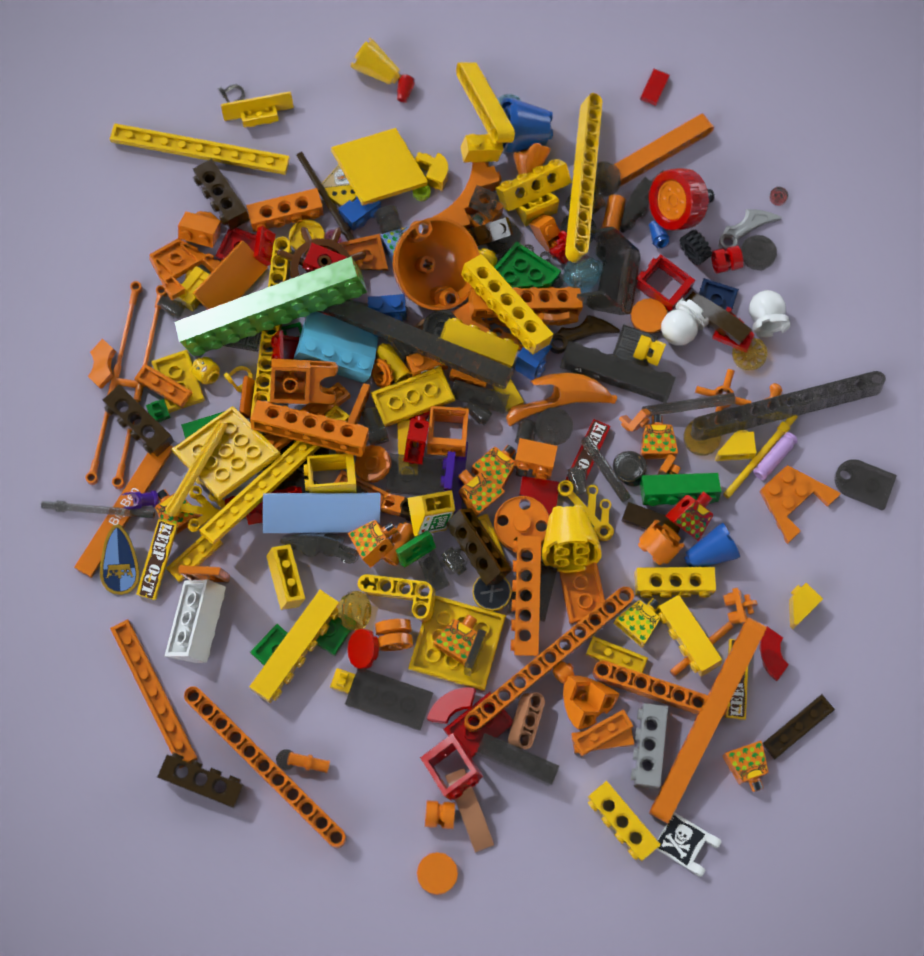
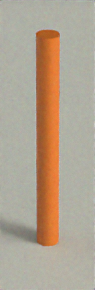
M727 622L708 639L712 645L733 628V625ZM685 657L670 670V673L674 677L678 675L691 662L689 658Z

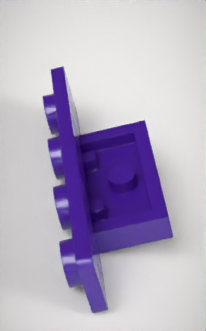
M467 441L465 457L455 456L456 452L449 451L447 458L443 457L442 469H446L445 476H441L440 487H444V491L452 490L455 505L454 515L462 507V498L458 491L464 486V483L458 476L466 470Z

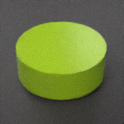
M428 184L413 190V196L418 201H426L431 195V188Z

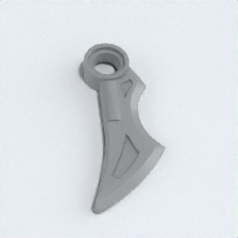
M746 209L742 222L733 226H726L724 233L719 239L718 247L726 251L728 247L736 246L738 240L752 230L770 222L780 221L781 216L767 211ZM729 239L733 245L727 246L723 243V240Z

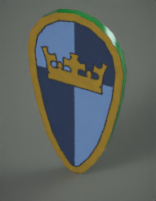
M116 524L110 529L104 542L100 563V579L106 590L113 594L122 595L129 593L136 587L139 582L140 572L132 541L126 530L121 525Z

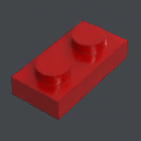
M262 225L257 228L253 258L265 266L271 265L276 234Z

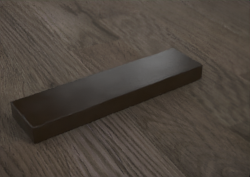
M821 694L762 743L763 747L775 760L832 713L835 708Z

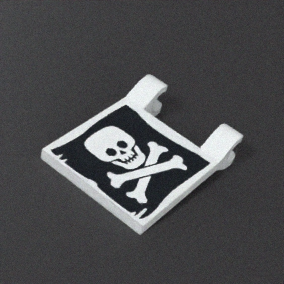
M674 812L657 840L661 845L656 850L701 877L705 872V868L694 863V859L704 842L717 849L721 844V840Z

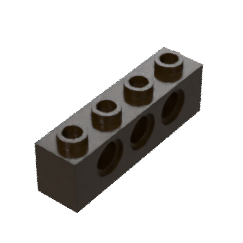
M212 159L193 168L195 184L202 187L201 191L206 200L210 199V205L214 212H219V218L224 226L227 225L230 230H233L250 220L246 208Z
M120 385L102 399L105 404V411L110 416L114 414L118 418L116 421L124 429L127 427L131 431L129 434L136 441L140 440L144 444L143 448L149 454L153 452L158 457L174 442L172 435ZM128 407L125 412H120L121 408ZM135 420H141L139 424L133 425V422ZM154 432L152 437H145L147 433Z
M471 508L458 510L446 523L451 535L454 536L461 550L466 554L471 565L476 569L486 586L499 584L512 571V568Z
M174 752L172 756L166 755L157 778L235 808L244 786L240 784L241 779L231 775L229 778L221 776V771L211 768L210 771L202 768L203 764L194 760L191 763L183 761L184 756ZM181 766H186L188 769V774L184 778H180L177 775V770ZM201 773L207 776V782L204 785L196 783V777ZM219 781H223L226 784V790L223 793H218L215 790V784Z

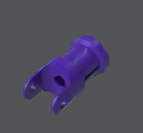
M152 490L151 493L137 491L122 494L123 496L131 495L133 498V506L123 507L124 509H141L142 506H152L155 508L158 505L156 490Z

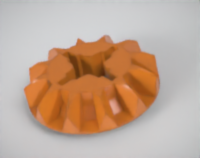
M381 358L374 361L371 376L377 386L384 388L392 385V380H394L392 373L394 371L390 369L391 364H387V360H382Z

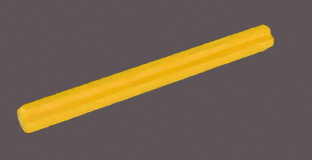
M219 420L166 507V514L172 517L176 516L227 429L226 422Z

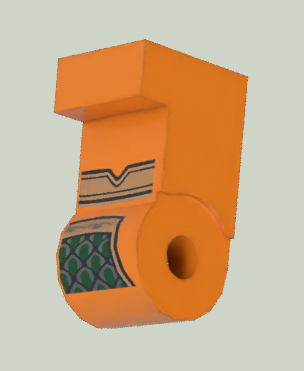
M491 196L482 209L473 216L471 226L477 227L496 221L503 214V205Z

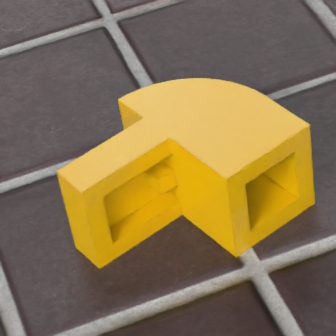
M418 152L415 161L421 169L428 171L426 175L427 184L443 191L448 180V162L446 158L440 153H437L436 157L433 158L430 154Z

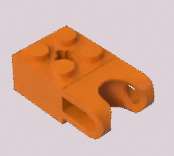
M271 359L270 403H334L336 401L335 391L323 387L320 381L326 377H334L338 372V365L330 361Z

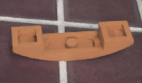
M463 768L445 775L448 785L451 786L466 775V772ZM469 787L455 802L476 853L493 846L494 843L473 788Z

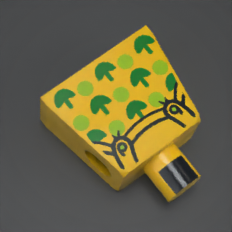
M654 598L647 605L638 600L615 619L614 624L642 648L660 620V617L655 612L661 604Z

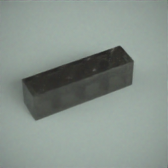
M486 733L482 735L474 753L547 786L553 784L559 769L557 764Z

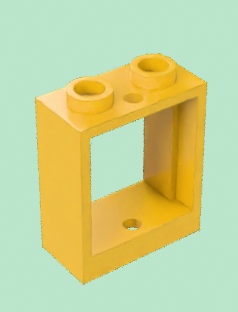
M352 454L307 456V464H304V476H308V479L305 480V491H309V493H356L354 457ZM346 469L347 482L314 484L313 471Z

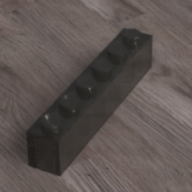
M568 342L560 366L562 369L588 376L600 382L666 404L676 378L668 372H659L650 366H641L632 360H623L614 354H605L599 349L584 347L579 342Z

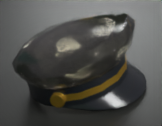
M624 451L615 457L613 470L617 479H620L628 486L635 487L640 485L642 475H645L647 462L637 452Z

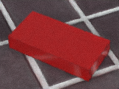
M653 69L640 96V100L656 106L670 75Z

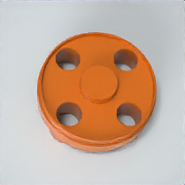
M527 496L513 497L505 501L496 512L494 518L495 534L499 542L511 551H513V540H517L518 536H541L542 545L546 530L540 532L536 529V525L543 523L547 527L549 514L546 508L534 498ZM521 502H528L530 508L527 510L521 509L519 506ZM504 517L508 520V524L501 526L497 522L498 519Z

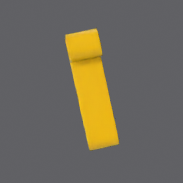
M369 574L362 575L358 579V587L365 594L413 601L412 613L419 621L426 622L432 617L436 591L428 582ZM370 581L373 585H377V588L370 585L366 588L365 584H368ZM386 583H391V589L384 592L383 586ZM410 585V591L407 594H402L403 587ZM424 588L430 589L427 596H421V591ZM421 607H426V614L419 616L418 610Z

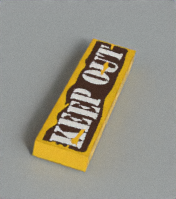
M158 519L136 595L152 600L157 599L178 524Z
M736 639L728 640V654ZM748 666L727 706L725 718L746 719Z

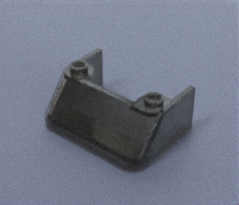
M614 227L591 230L590 236L598 242L595 250L596 256L603 262L598 291L577 294V298L592 310L617 315H629L632 312L636 278L641 260L640 251Z

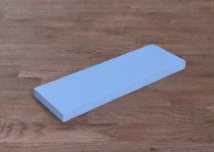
M263 493V533L351 532L373 520L380 524L381 494Z

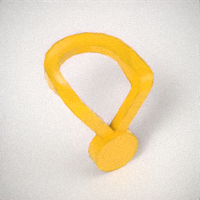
M238 366L230 373L226 372L224 374L227 381L238 392L242 391V384L236 386L231 378L234 373L244 370L253 379L251 370L245 366Z

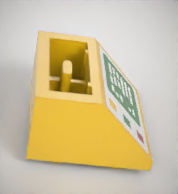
M452 490L407 498L414 536H418L426 530L430 533L447 530L446 523L452 518L455 511Z

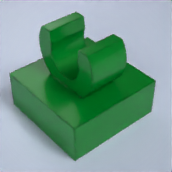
M164 399L146 405L148 413L157 422L171 418Z

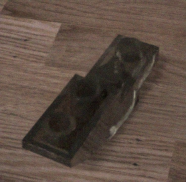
M645 177L631 194L621 223L620 231L622 233L627 229L631 230L635 226L636 221L639 218L645 217L648 213L649 191L655 178L650 181Z
M289 533L280 539V543L285 545L291 544L292 550L298 549L304 555L310 557L316 556L323 551L322 553L326 556H336L341 558L342 562L351 564L355 563L360 556L357 550L343 545L345 537L336 534Z

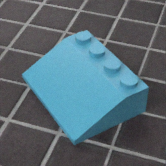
M316 311L310 313L305 318L294 360L335 362L338 365V375L366 383L371 376L378 336H374V331Z

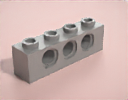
M644 703L642 708H638L637 720H640V728H636L635 740H638V747L634 748L633 760H636V766L631 771V780L634 781V786L660 788L668 706ZM646 722H653L656 729L654 731L648 730ZM645 741H650L653 744L654 749L652 751L645 749ZM643 761H648L651 764L652 769L650 771L642 768Z

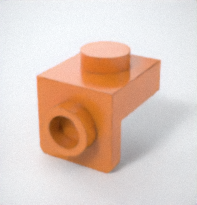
M642 409L633 420L627 415L621 416L619 420L627 431L631 430L633 432L637 431L640 427H645L650 421L649 417L652 413L648 409Z

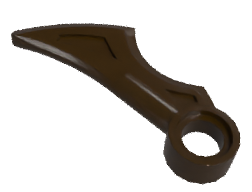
M587 315L579 326L573 328L562 327L554 334L550 350L555 354H561L565 352L569 343L592 335L619 333L620 329L603 319ZM560 340L563 342V346L556 347L553 342Z

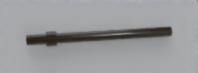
M299 152L296 155L314 186L318 189L320 196L339 225L338 228L342 230L341 234L345 235L348 241L354 240L355 238L351 233L349 224L343 220L303 152Z

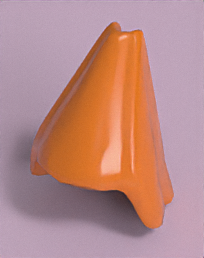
M534 143L528 150L515 152L513 157L518 175L529 173L535 167L543 166L551 149L539 143Z

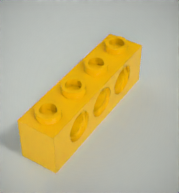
M554 159L545 166H538L529 173L518 175L516 179L502 182L500 186L496 187V191L503 208L511 211L567 186L572 181L567 163ZM520 187L519 192L515 194L517 188Z
M715 567L636 568L634 572L635 595H640L642 598H650L652 595H660L661 598H669L672 595H680L681 598L699 595V597L706 598L713 595L716 591ZM691 579L697 580L698 583H699V586H698V587L692 586L691 583H690V580H691ZM651 580H658L660 582V586H653L651 584ZM670 580H677L680 586L674 587Z
M607 780L588 796L590 801L587 803L594 812L598 810L603 815L601 818L603 823L608 828L613 827L617 832L614 836L621 844L625 842L630 848L628 852L635 861L637 859L643 861L661 845ZM609 800L614 803L615 808L612 812L604 810L603 803ZM620 816L625 817L628 820L627 827H618L616 823L617 818ZM637 832L641 835V842L639 844H633L630 841L632 833Z

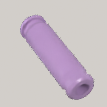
M786 432L784 437L776 443L758 464L757 468L753 470L754 475L760 480H765L791 451L794 444H797V437L790 432Z

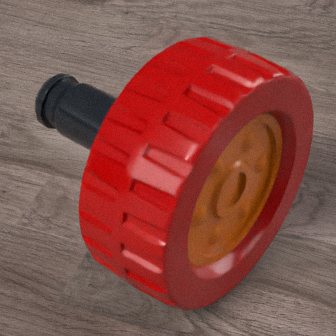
M675 168L663 171L654 179L649 191V207L654 220L664 229L671 231L695 227L705 217L708 203H712L715 199L714 191L707 189L702 177L688 168Z

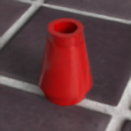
M402 74L401 78L398 79L397 100L399 102H407L415 86L414 77Z

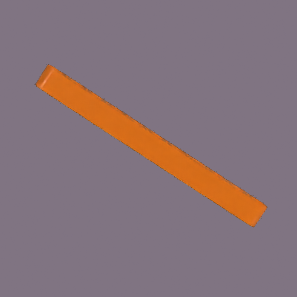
M627 586L621 587L470 711L464 721L465 728L470 732H477L557 664L562 662L627 608L634 599L633 590ZM619 594H626L629 600H621ZM605 606H612L614 613L606 612ZM590 618H597L599 625H592ZM582 630L585 637H577L575 631ZM561 642H566V643H568L569 646H570V649H569V650H563V649H561L560 643H561ZM550 654L554 656L555 662H547L545 655ZM537 667L540 670V674L532 675L530 668ZM521 679L524 681L525 686L518 688L515 686L514 681ZM507 692L510 699L503 701L500 699L499 694ZM487 704L492 705L494 712L491 714L486 713L484 706ZM476 717L479 720V725L471 726L468 723V719Z
M749 617L746 619L649 811V815L666 824L670 821L767 626Z
M191 686L185 690L184 699L188 705L331 847L341 848L344 846L346 835L343 830L198 687ZM192 693H199V698L196 701L189 700ZM206 707H213V712L210 715L203 714V710ZM221 720L227 721V726L224 729L217 728V724ZM235 734L241 735V740L238 743L231 742V738ZM254 748L256 751L255 755L250 758L246 757V750ZM268 762L270 763L269 769L265 772L260 771V764ZM277 776L284 777V782L280 786H276L273 783ZM291 790H296L299 795L297 799L290 800L288 799V793ZM306 804L313 806L312 813L308 815L302 813V808ZM322 818L328 821L327 826L324 829L317 828V821ZM340 833L342 835L341 842L333 843L331 841L332 835Z

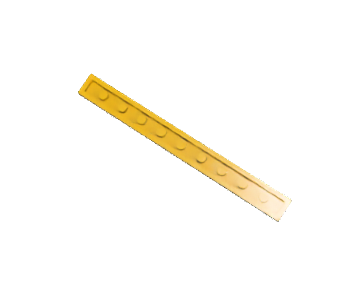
M114 123L110 135L112 143L203 160L212 159L214 162L286 175L290 161L288 155Z
M337 405L324 415L328 418L344 420L345 422L349 419V415ZM296 441L199 529L200 534L215 545L263 501V493H271L307 460V456L313 455L320 446Z

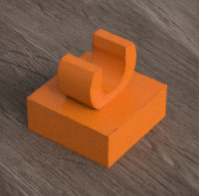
M669 454L657 475H666L667 473L678 474L681 468L673 464L676 457Z

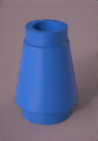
M652 221L649 224L653 245L656 248L666 247L670 242V236L656 221Z

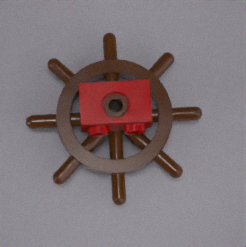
M302 227L300 231L305 243L294 254L282 249L277 251L279 257L291 261L290 279L300 276L298 265H301L306 273L349 257H352L354 261L366 257L364 251L350 255L342 245L337 243L342 233L340 228L334 230L330 240L324 238L312 239L308 229ZM335 304L334 308L338 314H342V305Z

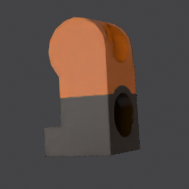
M384 494L380 510L387 514L405 518L411 522L408 499L399 495Z

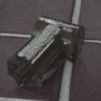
M370 407L362 411L361 415L365 427L369 428V444L376 446L389 442L386 428L382 425L377 408Z

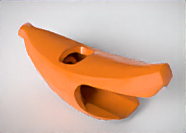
M554 373L543 375L531 380L530 383H533V385H553L552 395L547 399L512 406L506 419L511 427L531 415L575 402L615 404L617 395H611L607 388L597 380L582 374Z

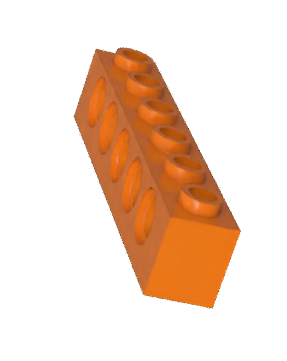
M513 288L523 300L527 301L525 303L536 315L540 313L558 314L571 312L579 316L583 309L580 288ZM471 289L468 297L470 317L498 318V315L487 306L483 298L478 296L474 289Z
M257 400L250 418L251 429L360 457L363 456L369 437V428L363 425L331 419L324 415L311 414L305 410L291 409L288 406L275 405L269 401Z
M518 536L517 541L513 540V552H517V560H513V572H516V580H512V592H516V600H512V611H515V619H511V631H515V639H511L510 651H514V655L538 656L541 536ZM525 551L532 554L533 558L529 562H525L521 558V554ZM524 571H529L532 574V579L528 582L521 579V573ZM522 591H529L532 597L529 601H523L520 598ZM521 611H529L531 619L529 621H522L519 616ZM522 630L530 632L531 637L528 641H522L519 638V633Z

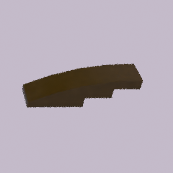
M692 292L684 300L685 302L688 300L693 301L703 310L701 314L704 319L707 317L709 319L708 328L711 326L721 335H727L738 345L752 332L750 327L734 315L695 292Z

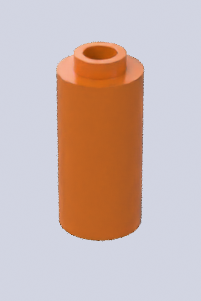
M610 195L608 197L601 231L608 237L619 234L626 199L623 196Z
M404 522V524L399 523L396 528L398 531L390 539L393 549L382 558V560L390 565L397 566L399 564L395 550L414 538L412 525Z

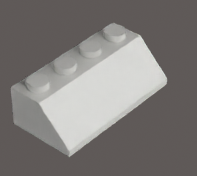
M208 579L184 581L165 657L193 663H207L212 640L215 636L216 624L220 617L222 601L225 597V586Z

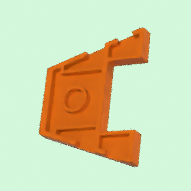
M178 238L149 254V260L172 301L185 293V287L176 280L177 278L201 264L212 273L221 263L214 259L213 255L209 253L204 254L198 251L197 247Z
M788 465L759 491L770 513L772 512L776 525L784 535V540L787 544L801 532L787 517L812 493L827 507L841 494Z

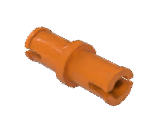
M290 752L287 765L303 767L306 771L311 769L327 773L330 760L314 758L310 754L306 756Z

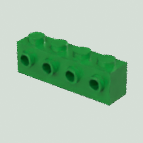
M718 473L642 475L640 483L642 504L650 506L676 505L686 495L697 500L702 492H705L712 498L709 504L719 502L722 492Z

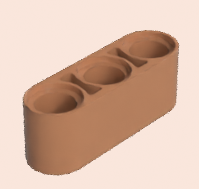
M537 692L525 693L520 697L508 737V743L511 748L529 749L532 747L545 704L542 694Z

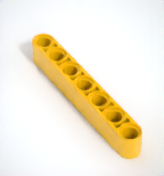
M458 62L456 65V75L494 143H512L515 138L514 128L476 62Z

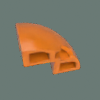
M568 675L563 689L567 715L577 729H584L597 723L596 718L602 713L608 714L620 695L617 691L603 683L578 675Z

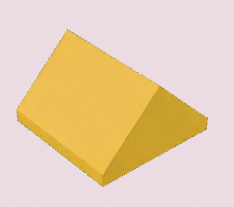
M549 193L515 208L526 227L541 214L548 216L556 214L559 199L552 193Z

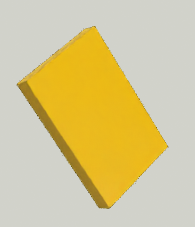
M187 349L151 361L155 370L192 391V396L183 408L205 401L198 379L192 374L193 365ZM164 398L169 413L183 409Z

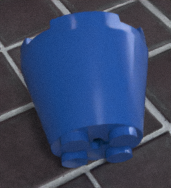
M504 98L502 100L501 107L515 132V138L512 143H502L504 149L502 153L528 150L534 143L546 146L548 140H552L553 129H550L553 119L552 111L514 98Z

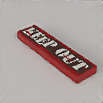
M593 419L565 479L573 484V491L581 493L611 427L596 419Z

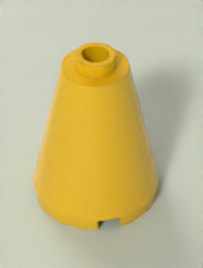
M368 38L369 43L364 42L354 57L357 59L355 64L352 62L350 67L389 85L392 83L396 84L401 77L399 74L400 69L372 38Z

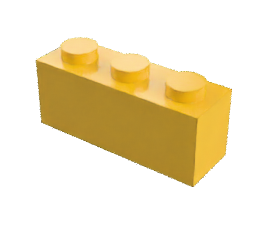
M291 544L272 547L266 557L280 610L300 607L305 600V595Z

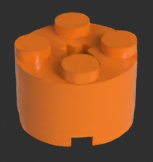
M655 520L639 537L640 542L638 546L644 552L648 551L653 556L654 562L658 565L663 563L669 564L684 547V543H679L681 538L668 525L664 524L661 526L658 524L660 521Z

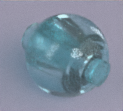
M584 255L575 263L568 260L564 267L563 280L569 287L580 288V291H588L598 283L600 275L603 273V265L599 260H595L588 255Z

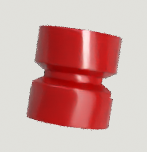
M738 245L728 247L726 251L724 249L712 251L711 261L716 274L727 272L728 269L732 271L743 268V255Z

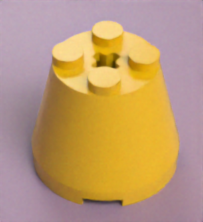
M583 506L554 507L549 515L542 548L543 563L546 566L550 565L557 568L558 572L566 573L586 570V566L593 562L598 563L602 556L601 545Z

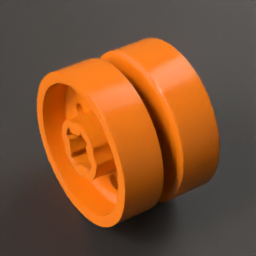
M388 619L377 622L375 624V632L379 636L377 638L379 641V651H399L413 647V638L409 634L412 631L411 621L409 619Z

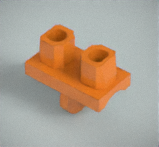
M737 587L732 589L733 592L723 595L727 607L732 605L737 607V611L728 613L729 622L731 624L741 623L744 625L747 619L745 609L748 610L749 615L754 614L753 607L757 606L758 602L757 600H751L750 594L744 595L745 602H743L741 590Z

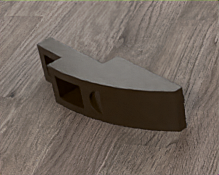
M508 217L468 229L477 246L513 235Z

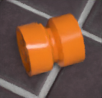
M427 800L425 827L436 828L440 825L443 829H453L455 802L444 801L443 804H439L438 801Z

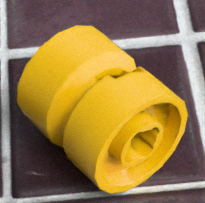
M641 335L633 357L642 361L647 359L648 363L658 366L666 344L657 340L652 342L651 338ZM649 348L654 350L653 354L648 353Z

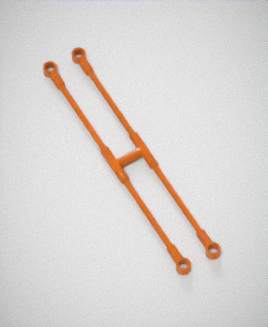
M134 281L130 285L132 292L129 300V311L108 394L117 385L136 388L134 399L139 403L144 386L135 380L119 378L134 306L137 303L139 293L142 292L141 283ZM163 285L156 287L155 313L143 365H148L159 312L162 309L164 297L167 296ZM106 411L95 456L92 460L90 471L85 476L86 481L90 485H95L98 482L99 456L109 414ZM129 429L126 435L121 462L118 464L116 476L112 479V484L116 489H121L125 485L123 477L131 435L129 434L131 431ZM91 476H95L94 480L89 481ZM117 480H121L119 485L115 484Z

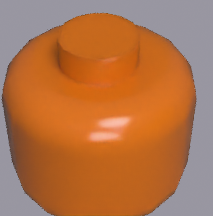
M562 661L552 669V673L560 683L564 684L568 675H574V667L570 663L567 664Z

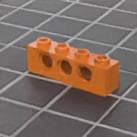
M317 188L246 205L253 232H257V228L262 225L267 229L273 227L280 228L285 224L300 223L302 220L316 219L324 215ZM284 210L289 211L288 213H282Z

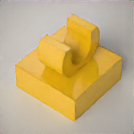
M336 668L330 688L349 694L356 674Z

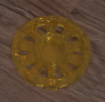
M754 337L752 342H756V344L752 347L751 343L747 353L733 348L732 358L738 367L744 370H756L765 363L767 347L760 339Z

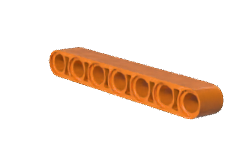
M699 114L605 170L604 176L612 187L617 189L708 136L714 130V126L705 114Z
M607 661L596 663L592 673L595 680L696 715L699 714L701 708L693 705V699H699L703 706L708 696ZM604 667L607 670V675H600L597 669ZM619 673L624 674L626 681H618L616 675ZM642 680L645 683V688H638L635 681ZM656 686L664 689L663 695H658L655 692ZM674 693H680L683 696V701L675 700Z

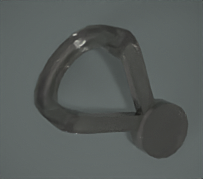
M232 84L224 90L221 86L217 88L227 103L230 101L226 92L233 88L241 91L240 98L235 101L244 100L245 91L240 85Z

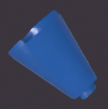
M724 523L719 524L685 552L687 556L684 559L688 567H707L740 558L737 546L729 535L730 533Z

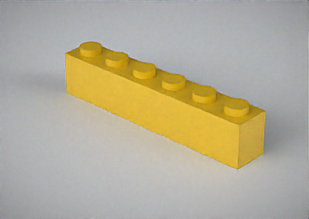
M322 590L317 592L249 686L251 691L270 704L273 700L276 701L280 697L284 684L288 685L293 679L294 670L303 665L306 660L305 655L308 651L312 652L318 643L316 640L320 634L323 636L327 632L330 620H335L341 610L339 609L340 603Z

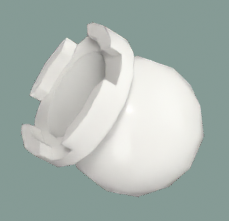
M764 290L753 296L749 304V313L754 321L752 328L757 337H772L774 332L781 330L784 333L790 328L789 317L785 315L786 304L780 294L775 291Z
M682 298L676 304V310H672L664 317L661 323V331L668 343L675 346L686 345L695 338L698 330H703L708 325V317L704 319L701 314L703 310L691 300L685 302L684 298Z

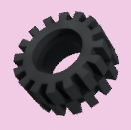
M694 229L681 237L679 241L680 246H682L681 249L685 251L684 254L688 256V259L692 260L693 264L700 265L712 256V251H710L711 247L708 246V241H705L706 238L702 237V234Z

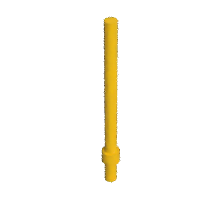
M792 412L785 422L779 424L773 436L723 493L724 497L729 499L777 441L791 429L790 426L798 418L796 413Z

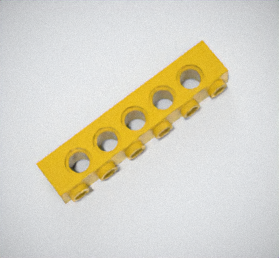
M482 254L464 264L461 274L463 279L474 288L476 294L481 296L487 306L498 315L500 321L507 325L511 333L522 342L525 349L529 350L533 355L550 344L554 335L551 330Z

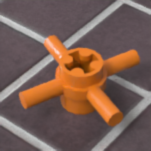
M727 369L723 385L715 390L697 386L695 390L697 394L712 397L713 403L716 405L712 423L716 425L720 423L724 408L731 406L732 403L747 408L751 406L752 401L736 397L734 391L730 388L735 372L732 369ZM726 392V396L729 399L728 401H721L718 395Z

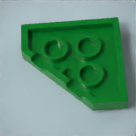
M518 242L512 246L494 267L512 288L518 287L520 289L551 287L561 275L560 269Z

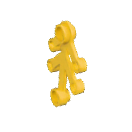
M568 480L561 481L558 485L559 494L567 496L574 505L583 506L591 524L594 526L593 529L598 540L604 542L610 540L614 534L612 525L608 523L609 509L611 508L610 500L603 499L599 504L602 510L600 522L595 516L598 487L596 485L588 486L586 491L588 494L587 507L573 492V484ZM567 486L569 491L563 492L562 487ZM590 488H595V489H596V493H595V494H591V493L589 492V489H590ZM607 502L609 507L603 508L602 503ZM606 529L607 535H602L600 530Z
M193 486L189 495L191 498L196 499L201 506L182 504L176 516H179L181 512L202 515L197 519L192 518L189 521L188 529L192 532L198 531L200 526L212 519L225 507L223 499L219 501L209 492L208 498L221 508L216 509L201 494L202 489L199 486Z

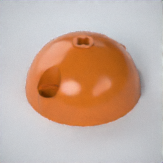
M427 218L414 221L399 238L393 254V273L399 289L411 302L430 310H446L461 304L469 297L471 289H474L463 279L461 274L464 264L480 254L474 238L461 224L448 218ZM420 224H421L422 227H423V230H422L421 233L419 232V229H418ZM448 294L451 297L449 303L446 301V297Z

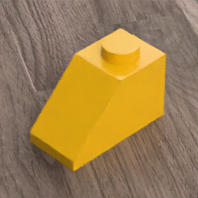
M748 430L735 432L718 451L715 461L753 459L756 455L754 432H748Z
M807 583L802 587L798 584L790 592L793 595L789 599V619L792 630L823 600Z

